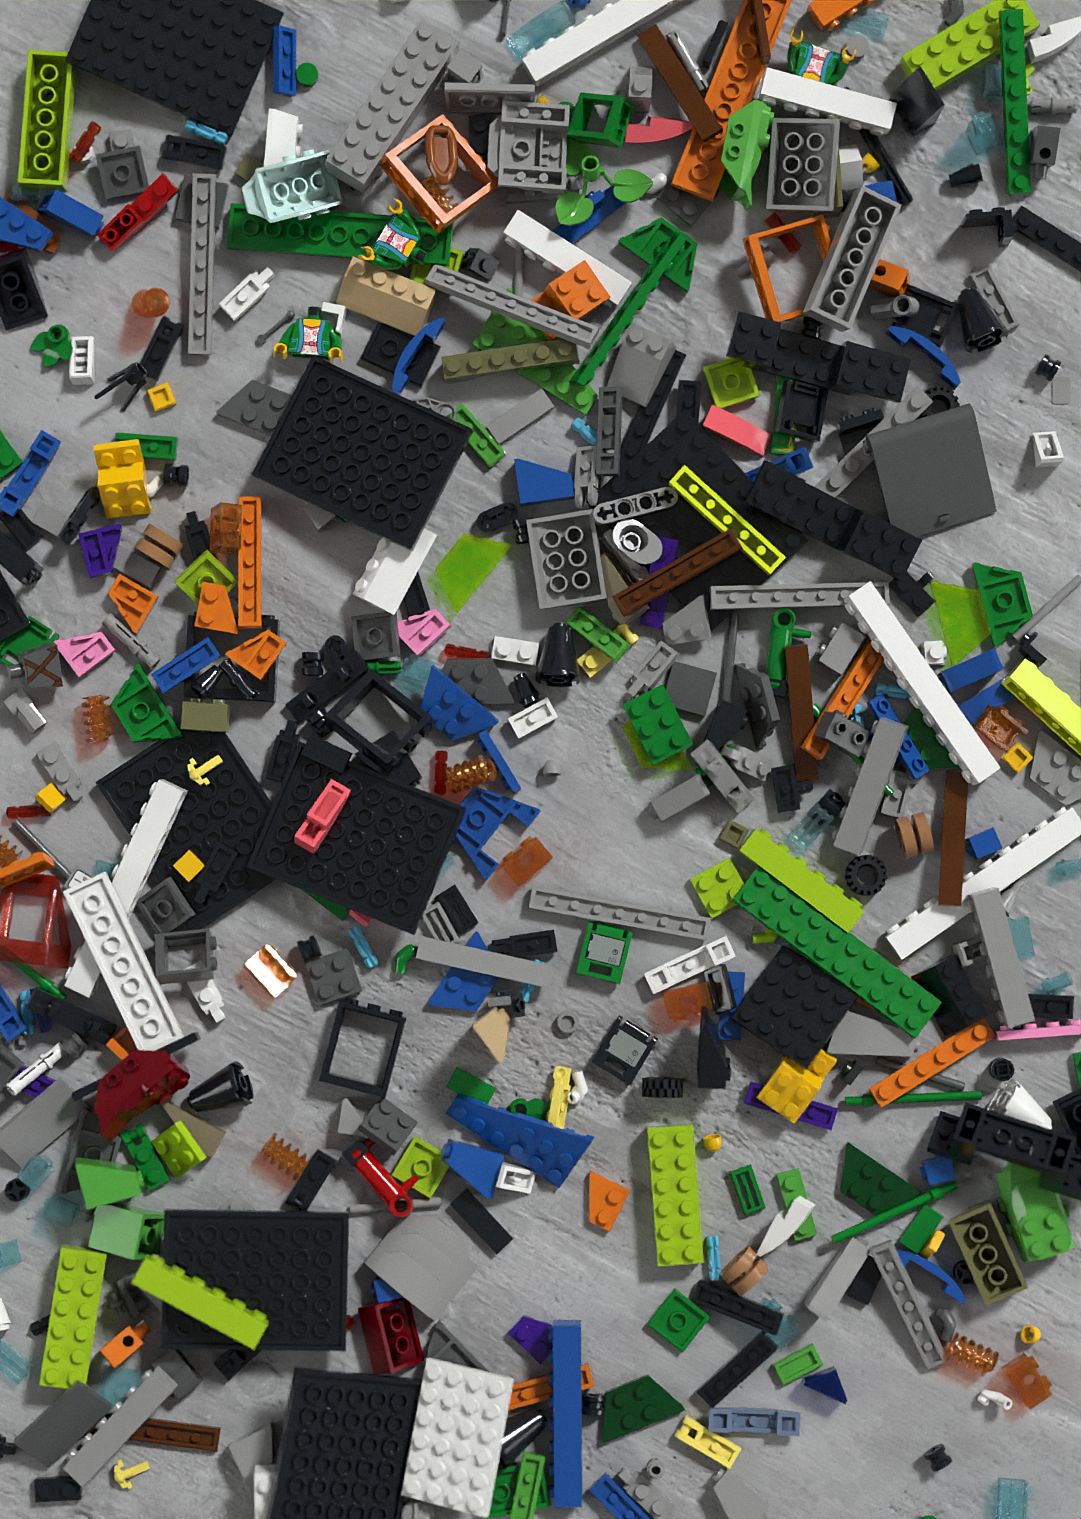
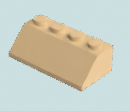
M352 257L344 275L336 304L345 306L347 310L415 336L423 329L436 300V290Z
M495 1006L476 1020L472 1026L498 1062L501 1063L506 1052L510 1017L503 1007L499 1009Z

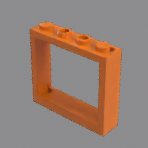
M443 114L386 153L379 164L437 234L493 194L498 187V178L487 169L482 158L473 151L467 140L456 131L453 124ZM432 125H445L453 130L457 141V155L483 186V188L447 214L398 158V156L424 139L427 130Z
M823 214L749 235L742 239L766 319L781 323L805 316V314H803L804 308L780 314L759 242L812 227L822 262H824L832 241L829 237L830 227L826 225Z

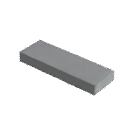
M990 265L968 276L974 288L981 292L1007 331L1020 325Z
M541 388L486 425V427L500 445L552 410L554 405Z

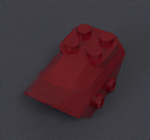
M133 1050L99 1080L94 1112L100 1119V1135L111 1142L133 1118L142 1114L154 1104L163 1105L169 1102L173 1094L185 1088L189 1083L190 1074L186 1065L165 1051Z

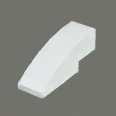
M1081 16L1049 25L1045 31L1046 36L1031 39L1026 46L1031 63L1059 52L1081 34Z
M799 1196L793 1201L788 1213L779 1212L775 1216L757 1255L762 1256L772 1251L792 1236L809 1217L815 1204Z

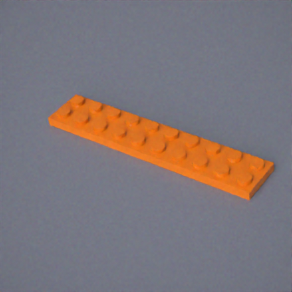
M744 0L704 99L722 127L723 132L703 143L693 127L671 182V186L712 202L726 169L721 163V156L728 118L752 102L767 65H761L759 62L750 0ZM762 0L770 53L773 50L792 0Z

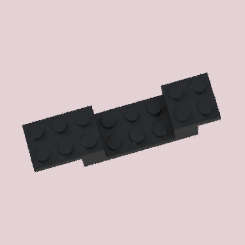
M740 311L737 312L726 356L744 361L743 367L849 396L854 392H859L895 403L901 402L911 358L846 341L842 345L783 330L781 329L782 323Z
M767 460L763 461L744 502L852 558L861 560L898 580H903L922 542L921 539L806 483V480Z
M966 1102L960 1117L940 1111L927 1147V1152L970 1166L976 1152L1039 1171L1041 1176L1038 1188L1081 1201V1155L1074 1153L1076 1137Z

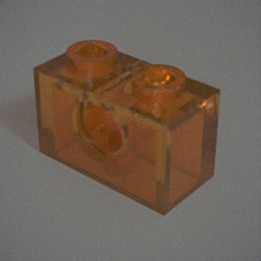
M220 502L211 508L210 552L232 555L241 549L242 505Z
M529 836L519 844L521 849L517 853L511 851L502 858L504 863L501 866L518 886L553 858L537 837L532 839ZM524 853L532 856L533 860L529 866H522L519 862L520 856Z
M706 981L662 992L668 1019H673L674 1022L686 1020L687 1015L693 1013L696 1014V1017L701 1016V1006H706L708 1012L709 1009H713ZM686 996H691L694 999V1005L690 1009H685L682 1006V999Z
M1023 1352L1002 1366L1001 1369L1023 1402L1031 1410L1053 1395L1049 1389L1052 1385L1045 1375L1040 1376L1036 1370L1039 1368V1365L1033 1356L1028 1357ZM1032 1374L1034 1376L1033 1383L1024 1385V1377Z

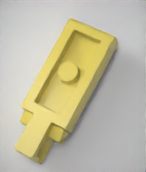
M556 1066L553 1074L555 1079L554 1087L550 1092L551 1106L547 1112L546 1121L552 1123L554 1127L564 1129L568 1108L567 1095L571 1091L569 1081L572 1068Z

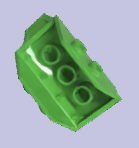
M756 99L729 116L721 156V163L726 169L719 185L729 200L738 201L745 211H749L752 207L751 181L758 167L761 154L768 147L770 134H767L769 126L772 125L774 112H771V107Z
M1007 1162L1005 1169L1000 1173H996L1000 1200H997L1000 1212L1006 1215L1007 1222H1004L1008 1236L1012 1235L1022 1262L1045 1259L1074 1248L1075 1244L1067 1221L1070 1215L1066 1204L1062 1205L1061 1195L1038 1188L1041 1172Z

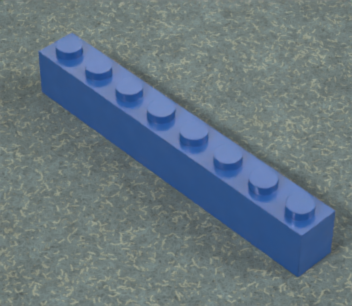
M554 1320L553 1327H549L548 1339L553 1341V1350H549V1364H553V1372H549V1386H553V1395H549V1409H554V1417L549 1418V1432H554V1440H550L549 1452L554 1454V1463H550V1477H554V1485H550V1499H554V1507H582L581 1320Z

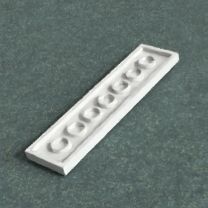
M106 871L63 891L137 1049L157 1050L183 1038L184 1035Z

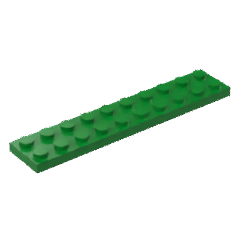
M231 203L226 247L232 250L352 259V257L358 258V255L366 257L367 252L361 247H373L391 215L330 211L317 215L315 211L311 213L310 218L303 220L293 217L269 223L265 218L249 214L245 204ZM414 217L421 230L422 244L419 248L429 253L423 265L438 264L440 266H449L453 223L437 234L424 218ZM414 260L410 262V264H419Z
M759 865L732 900V902L831 977L857 993L860 999L913 1039L919 1035L942 1003L850 932L847 933Z

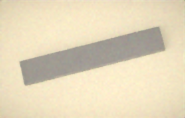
M42 503L32 523L58 536L68 516ZM84 525L81 527L77 526V537L70 544L82 550L78 534L91 531L92 529ZM121 545L118 546L114 568L151 588L161 568Z
M420 936L416 954L417 959L549 988L554 967L553 965Z
M890 1239L870 1247V1252L926 1369L929 1370L947 1363V1355L892 1240Z

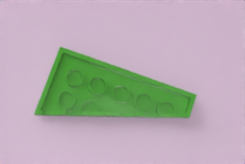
M509 288L506 289L507 292L512 293ZM492 311L472 346L483 351L549 340L543 331ZM573 365L513 370L585 416L598 398V395L589 384L581 386L570 380L577 371Z

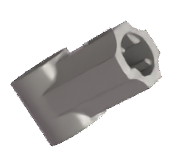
M906 295L872 300L871 304L873 320L904 316L912 317L919 310L918 301ZM908 300L909 308L904 312L903 304Z
M23 687L4 700L8 709L16 717L18 716L31 734L38 732L48 723L35 707L33 699Z

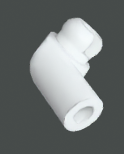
M658 173L656 177L652 178L653 185L646 193L655 194L662 190L667 184L666 175Z
M583 1071L572 1073L575 1086L567 1095V1101L570 1104H579L588 1092Z
M987 1389L982 1390L977 1398L985 1406L989 1405L990 1401H993L1006 1410L1010 1409L1013 1403L1010 1398L1002 1393Z

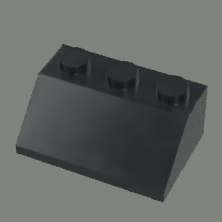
M949 955L912 976L917 984L942 1002L933 1016L944 1036L961 1030L988 1016L955 955Z

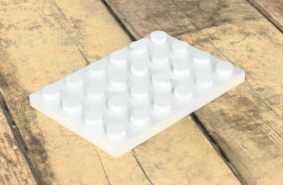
M431 1357L426 1359L401 1495L484 1518L489 1516L514 1378Z

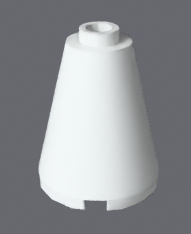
M1015 1079L1006 1081L1004 1083L1006 1087L1003 1090L998 1089L990 1100L988 1110L1052 1129L1051 1118Z

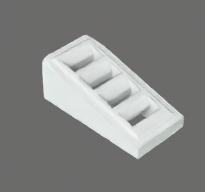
M71 337L73 347L69 370L71 383L73 385L94 384V337ZM88 345V348L77 349V346ZM77 355H88V357H77ZM77 364H87V366H77Z

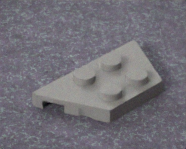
M1039 730L1037 732L1036 747L1033 752L1029 779L1062 805L1067 806L1081 799V760L1045 732Z

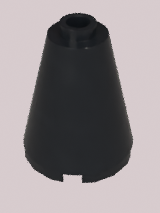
M968 287L962 290L958 296V305L965 350L972 353L971 349L977 348L978 352H982L1002 342L1001 337L1005 335L1007 338L1008 331L978 289Z
M554 623V626L549 627L535 674V681L541 684V680L546 681V686L570 687L574 681H576V684L580 683V672L572 630L570 627H567L566 623Z
M234 1061L192 1089L187 1098L190 1108L195 1109L197 1112L252 1104L250 1099L254 1098L253 1087L249 1076H244L241 1072L244 1067L239 1062Z
M535 1408L506 1418L499 1461L505 1468L511 1465L546 1428L545 1422L547 1419L540 1409L536 1411Z

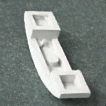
M724 936L644 973L653 994L693 975L732 959L736 955L727 936Z

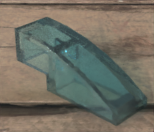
M562 0L529 21L507 38L506 41L518 60L529 50L539 48L548 39L556 38L558 33L574 25L575 17L565 0Z

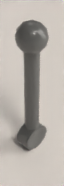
M506 0L502 37H506L510 0Z
M292 310L288 311L286 316L264 335H259L257 341L260 344H264L268 336L287 320L295 317V312Z

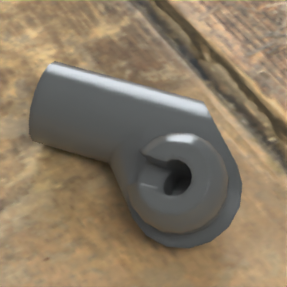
M947 0L949 5H951V12L943 20L946 26L954 25L964 14L963 0Z
M938 1308L935 1317L944 1326L940 1339L951 1342L956 1327V1320L950 1310Z

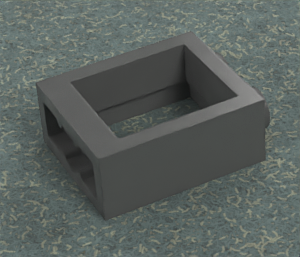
M209 929L155 934L156 977L159 984L214 979V971H217V959L213 957V950H217L216 937L211 935ZM205 944V968L169 971L168 947Z

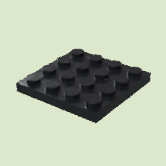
M782 945L731 1019L808 1070L857 1000L858 994Z

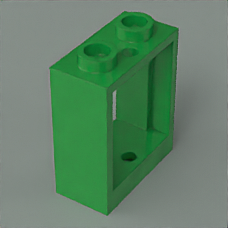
M580 92L567 135L582 144L621 148L634 105L622 96ZM594 105L612 106L603 133L586 131Z

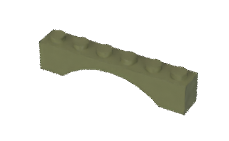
M564 339L441 357L444 379L447 383L468 381L512 370L580 364L578 345Z

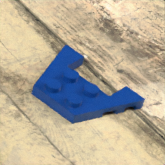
M474 786L460 803V806L467 808L456 837L483 878L487 880L499 864L481 850L509 813L529 827L541 810Z

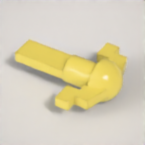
M217 755L195 769L194 766L197 763L192 758L189 760L190 764L187 765L189 777L200 786L204 783L206 786L209 785L208 779L204 778L202 780L201 776L223 763L222 759Z
M122 1459L117 1460L118 1464L114 1465V1479L122 1488L128 1487V1490L132 1489L131 1481L126 1482L125 1479L150 1469L148 1461L146 1460L121 1471L120 1468L124 1464Z

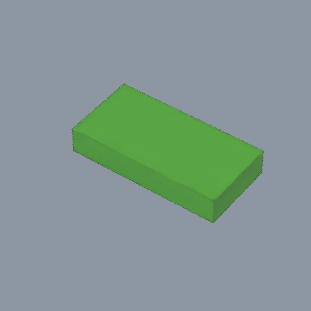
M813 1343L772 1365L782 1385H785L822 1366L823 1363Z

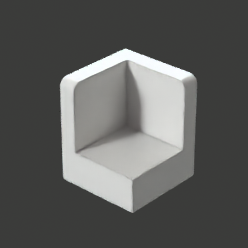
M323 302L321 310L323 313L322 320H328L330 325L336 328L335 332L342 337L347 313L346 307Z

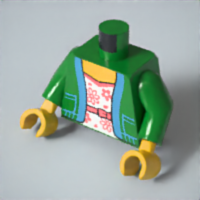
M794 28L790 31L792 42L789 43L786 58L790 74L833 86L844 77L850 65L849 61L857 54L856 50L853 56H848L846 50L849 46H846L842 54L802 41L803 30H801V36L798 38L793 37Z
M392 198L396 202V207L392 209L391 206L386 205V208L396 213V215H391L372 248L368 246L361 247L366 250L367 256L358 255V258L360 260H369L371 264L382 270L407 268L411 260L423 265L429 253L419 248L422 244L421 230L414 217L405 208H402L401 201Z
M310 306L308 307L307 319L297 318L296 322L288 327L279 343L274 346L273 356L276 357L277 353H283V359H286L288 350L290 357L311 359L314 355L322 360H330V363H333V358L339 357L340 362H343L342 340L339 334L335 332L336 328L331 326L328 320H320L321 308Z

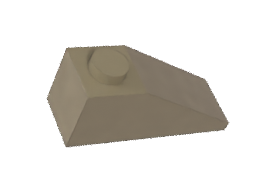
M614 553L603 554L601 562L608 606L612 611V617L620 625L630 624L650 609V607L646 604L623 617L612 596L634 583Z
M171 1101L162 1105L174 1123L182 1121L206 1157H213L227 1131Z

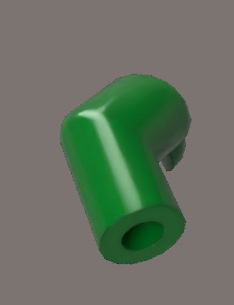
M409 944L397 952L394 973H406L407 961L412 957L416 958L418 946Z

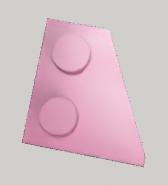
M436 609L426 611L422 615L410 616L406 620L399 621L398 633L399 637L419 657L452 626Z
M102 632L54 641L58 646L59 652L78 677H82L116 651Z

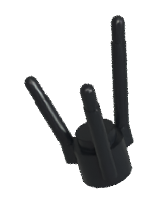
M138 362L132 363L127 368L107 378L108 382L119 379L96 394L94 398L99 399L125 380L130 385L136 384V387L121 407V411H125L140 388L147 383L144 378L148 374Z

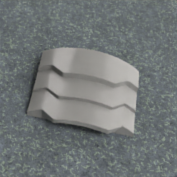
M502 100L501 115L489 125L487 169L498 178V187L542 191L545 194L562 195L565 193L567 131L569 127L570 105Z
M413 1212L406 1217H401L364 1262L397 1292L434 1321H436L478 1268L469 1259L468 1243L434 1215L416 1216Z

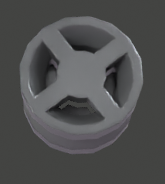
M72 1031L70 1037L64 1038L61 1041L64 1049L73 1058L78 1057L82 1049L89 1047L85 1038L76 1031Z

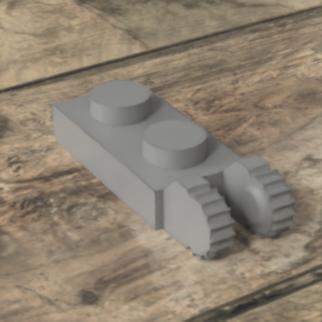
M597 445L577 448L574 479L575 503L577 507L584 506V491L588 490L587 499L591 506L597 504L599 477L596 475Z

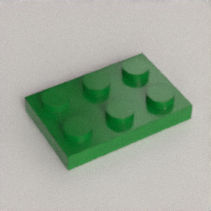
M663 684L622 704L652 765L694 745Z
M520 1463L509 1465L506 1468H497L489 1516L483 1517V1519L511 1514ZM544 1467L535 1509L551 1506Z

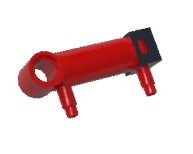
M370 1138L364 1142L358 1139L342 1155L358 1171L395 1216L406 1217L410 1215L414 1208V1202L406 1192L415 1185L418 1178L413 1175L399 1185L372 1154L370 1148L376 1143ZM400 1199L406 1200L408 1205L404 1212H399L396 1209V1202Z

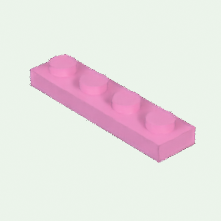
M1069 1020L1068 1025H1059V1021L1045 1022L1046 1027H1037V1023L1023 1024V1028L1020 1029L1008 1028L1003 1025L1000 1026V1030H994L995 1040L1081 1034V1020Z

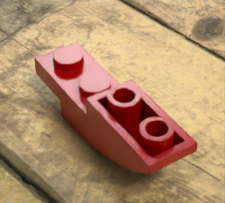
M162 173L132 204H127L97 236L110 251H115L156 218L166 208L165 205L179 192L178 188Z

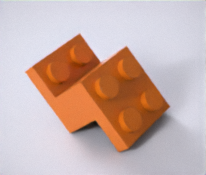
M584 260L550 282L542 293L530 301L583 321L592 310L609 300L611 296ZM543 331L549 341L557 338V336Z

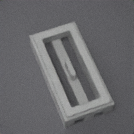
M440 902L426 908L422 919L433 939L439 940L426 916L429 912L444 940L450 943H459L460 939ZM437 908L454 938L453 941H450L434 909Z

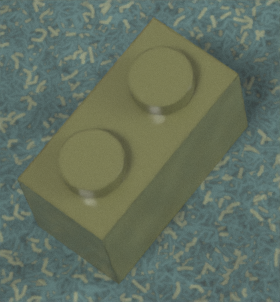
M189 698V702H182V730L229 733L230 705L225 704V700L211 699V703H202L200 698Z

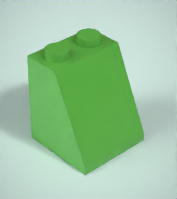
M82 1157L75 1160L87 1210L141 1195L144 1180L141 1170L136 1171L135 1165Z
M114 1202L96 1207L92 1230L89 1234L88 1247L132 1260H142L147 1255L152 1256L153 1254L159 1256L164 1232V1213Z

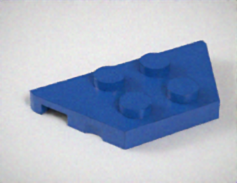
M431 666L420 708L432 717V724L447 737L455 741L494 726L499 722L498 718L437 667Z
M476 931L466 946L489 951L480 934ZM451 967L427 1004L430 1006L477 1011L499 977Z

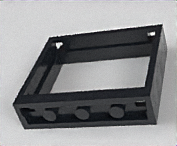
M194 612V616L188 615L186 651L195 645L197 612ZM262 615V627H271V632L280 637V621L275 619L274 615ZM235 617L236 624L238 625V618ZM278 658L269 669L268 691H257L258 694L250 701L276 702ZM193 676L184 681V697L200 698L191 689ZM214 689L210 696L204 698L246 701L238 690Z

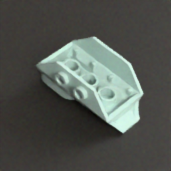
M314 149L300 152L301 157L296 158L295 154L282 157L283 162L256 169L252 178L241 188L247 212L265 218L269 223L293 217L303 220L310 218L311 213L315 211L317 215L330 212L329 207L343 203L337 178L325 171V160L329 156L330 150L314 153Z

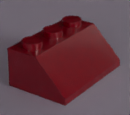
M405 1297L382 1303L376 1301L357 1308L373 1374H392L424 1361L411 1303Z

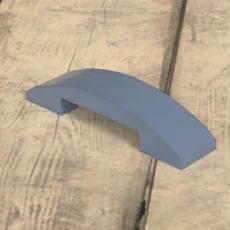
M749 1407L709 1408L708 1432L731 1433V1431L799 1436L801 1413Z

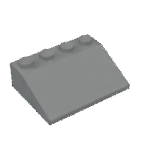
M773 118L767 210L772 213L834 211L840 119Z
M593 509L526 520L540 610L608 601L601 562L602 552L598 525L592 519Z

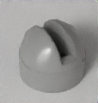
M552 759L546 761L543 766V776H560L561 766L559 763Z

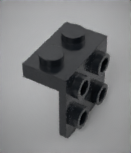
M1005 207L993 208L989 212H983L982 209L970 210L961 222L962 228L997 225L999 247H1008L1014 238V234H1017L1016 221H1012V210H1005Z
M870 408L862 411L861 416L854 417L852 414L840 418L841 422H838L836 425V430L845 456L884 419L882 409L875 411V408Z

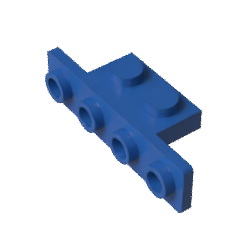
M610 186L604 192L598 190L596 193L591 191L584 197L593 201L594 209L591 216L586 221L577 225L560 224L552 232L573 244L626 204V202H622L614 196L613 189L615 186Z
M884 694L867 702L877 721L885 717L901 723ZM873 726L869 727L866 730L871 732ZM906 732L895 765L902 761L911 778L915 780L929 772V768ZM872 733L869 736L870 741H872L874 736Z

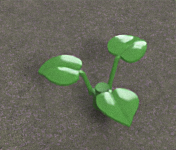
M567 138L566 175L573 177L582 172L584 182L581 196L575 191L563 193L557 199L555 209L558 222L563 225H577L586 221L591 216L594 209L593 201L584 197L586 196L588 181H596L600 175L605 178L610 186H615L613 189L614 196L626 203L635 202L643 197L652 187L653 181L645 174L632 169L617 171L614 175V181H612L605 173V169L600 168L599 160L592 148Z

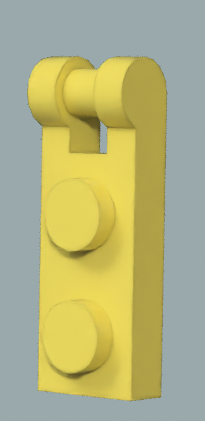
M628 624L619 625L613 630L617 635L622 634L630 646L639 640V637L636 634H632L628 629L630 627ZM594 646L577 659L578 664L589 678L613 661Z
M685 1415L683 1419L684 1424L681 1429H677L675 1436L730 1469L741 1451V1447L716 1432H708L706 1426ZM691 1428L697 1430L694 1438L688 1435Z

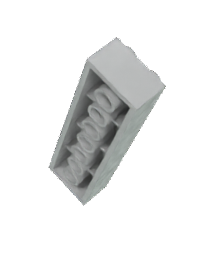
M421 19L325 160V171L364 194L381 169L379 164L385 154L395 148L447 71L448 65L446 63L453 53L457 54L460 42L424 19Z

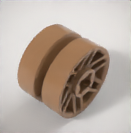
M149 523L143 534L150 540L147 541L139 538L134 548L170 569L175 559L168 552L170 551L178 555L184 545Z
M924 812L911 815V823L907 816L895 819L896 833L905 859L916 857L918 849L922 855L934 852L932 834Z
M750 1246L741 1250L719 1274L727 1284L734 1281L731 1288L739 1296L749 1291L769 1269V1266L761 1258L754 1261L757 1254Z

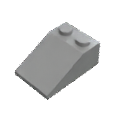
M632 323L621 344L607 387H622L623 398L646 408L676 350L673 341Z

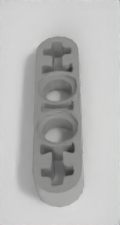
M663 487L601 503L593 509L592 519L598 525H607L668 509L677 502L678 494L671 487ZM664 492L672 496L669 503L666 500L659 501L657 503L659 507H656V499L664 496ZM647 497L650 499L651 507L649 509H643L640 506L639 501L641 498ZM620 503L628 504L630 507L629 514L622 515L619 513L618 505ZM611 505H613V513L616 518H613V514L607 515L605 520L602 517H597L600 509L603 512H607L612 509Z

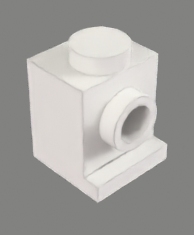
M924 641L921 643V654L929 666L945 665L947 649L944 646V642Z

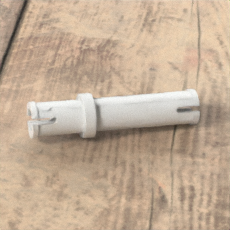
M58 1042L47 1053L40 1054L37 1061L7 1083L6 1088L13 1096H16L17 1093L43 1072L51 1070L53 1064L68 1054L67 1051Z

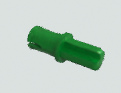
M379 659L376 661H366L370 669L379 676L382 674L401 673L400 661H379Z

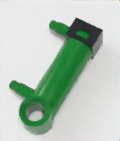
M780 608L772 616L765 674L769 676L773 695L784 698L785 693H789L786 681L785 646H791L792 637L811 638L810 631L794 628L796 618L794 612L789 608ZM781 614L787 615L789 617V624L786 626L780 625L778 616Z

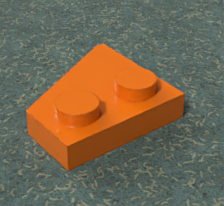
M121 574L117 576L108 592L132 631L138 634L159 596Z
M207 582L202 583L195 627L239 634L226 586Z
M266 630L233 650L227 651L225 655L262 680L287 645V642L270 630Z
M590 1171L589 1222L610 1232L630 1190Z

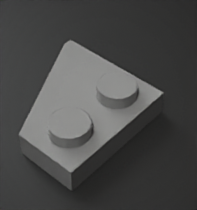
M700 595L662 623L667 645L710 639L712 637L704 595Z

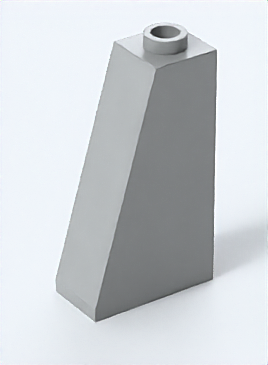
M848 1011L829 1038L825 1051L831 1054L912 1057L913 1052H918L921 1040L918 1039L919 1035L913 1039L900 1028Z
M859 1235L856 1238L852 1236L845 1241L803 1301L810 1311L824 1321H827L870 1254V1249L867 1247L869 1243Z

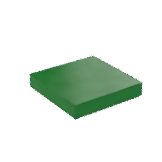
M674 1287L647 1322V1325L683 1353L711 1316Z

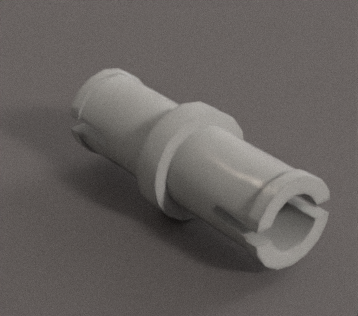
M1052 97L1051 99L1031 98V113L1051 112V115H1056V113L1077 112V99H1057V97Z

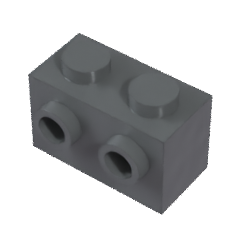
M824 711L813 736L848 756L860 757L871 732L864 729V724L846 719L847 715L841 711Z

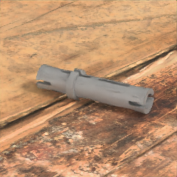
M675 29V33L673 31L669 32L666 38L694 85L702 94L701 91L703 93L706 92L710 85H708L704 78L701 66L697 65L679 30Z
M109 614L103 620L102 625L128 647L134 657H138L150 670L160 662L161 659L146 647L147 644L134 636L113 614Z

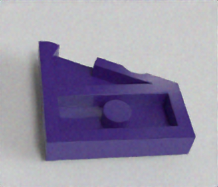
M121 523L78 534L89 578L113 572L123 528Z
M523 1315L508 1331V1334L540 1365L549 1357V1350H553V1341L548 1339L549 1327H553L551 1323L538 1321Z

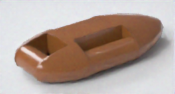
M432 125L427 130L425 136L427 166L439 184L447 185L453 179L458 167L457 141L453 130L449 126ZM434 135H446V138H434Z

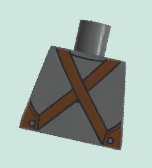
M52 641L19 652V664L7 666L9 679L21 677V682L26 687H63L58 646Z

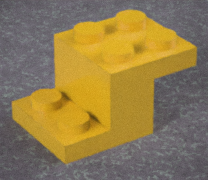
M139 439L94 445V454L98 466V488L106 519L151 513V505L147 493V471Z
M822 1049L809 1069L806 1070L783 1055L774 1067L770 1079L757 1095V1098L795 1124L819 1092L823 1079L835 1065L837 1059Z

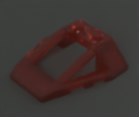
M35 874L4 887L0 894V914L4 906L0 930V960L68 969L72 946L58 876ZM15 894L49 898L42 942L9 938ZM56 908L60 945L51 944Z

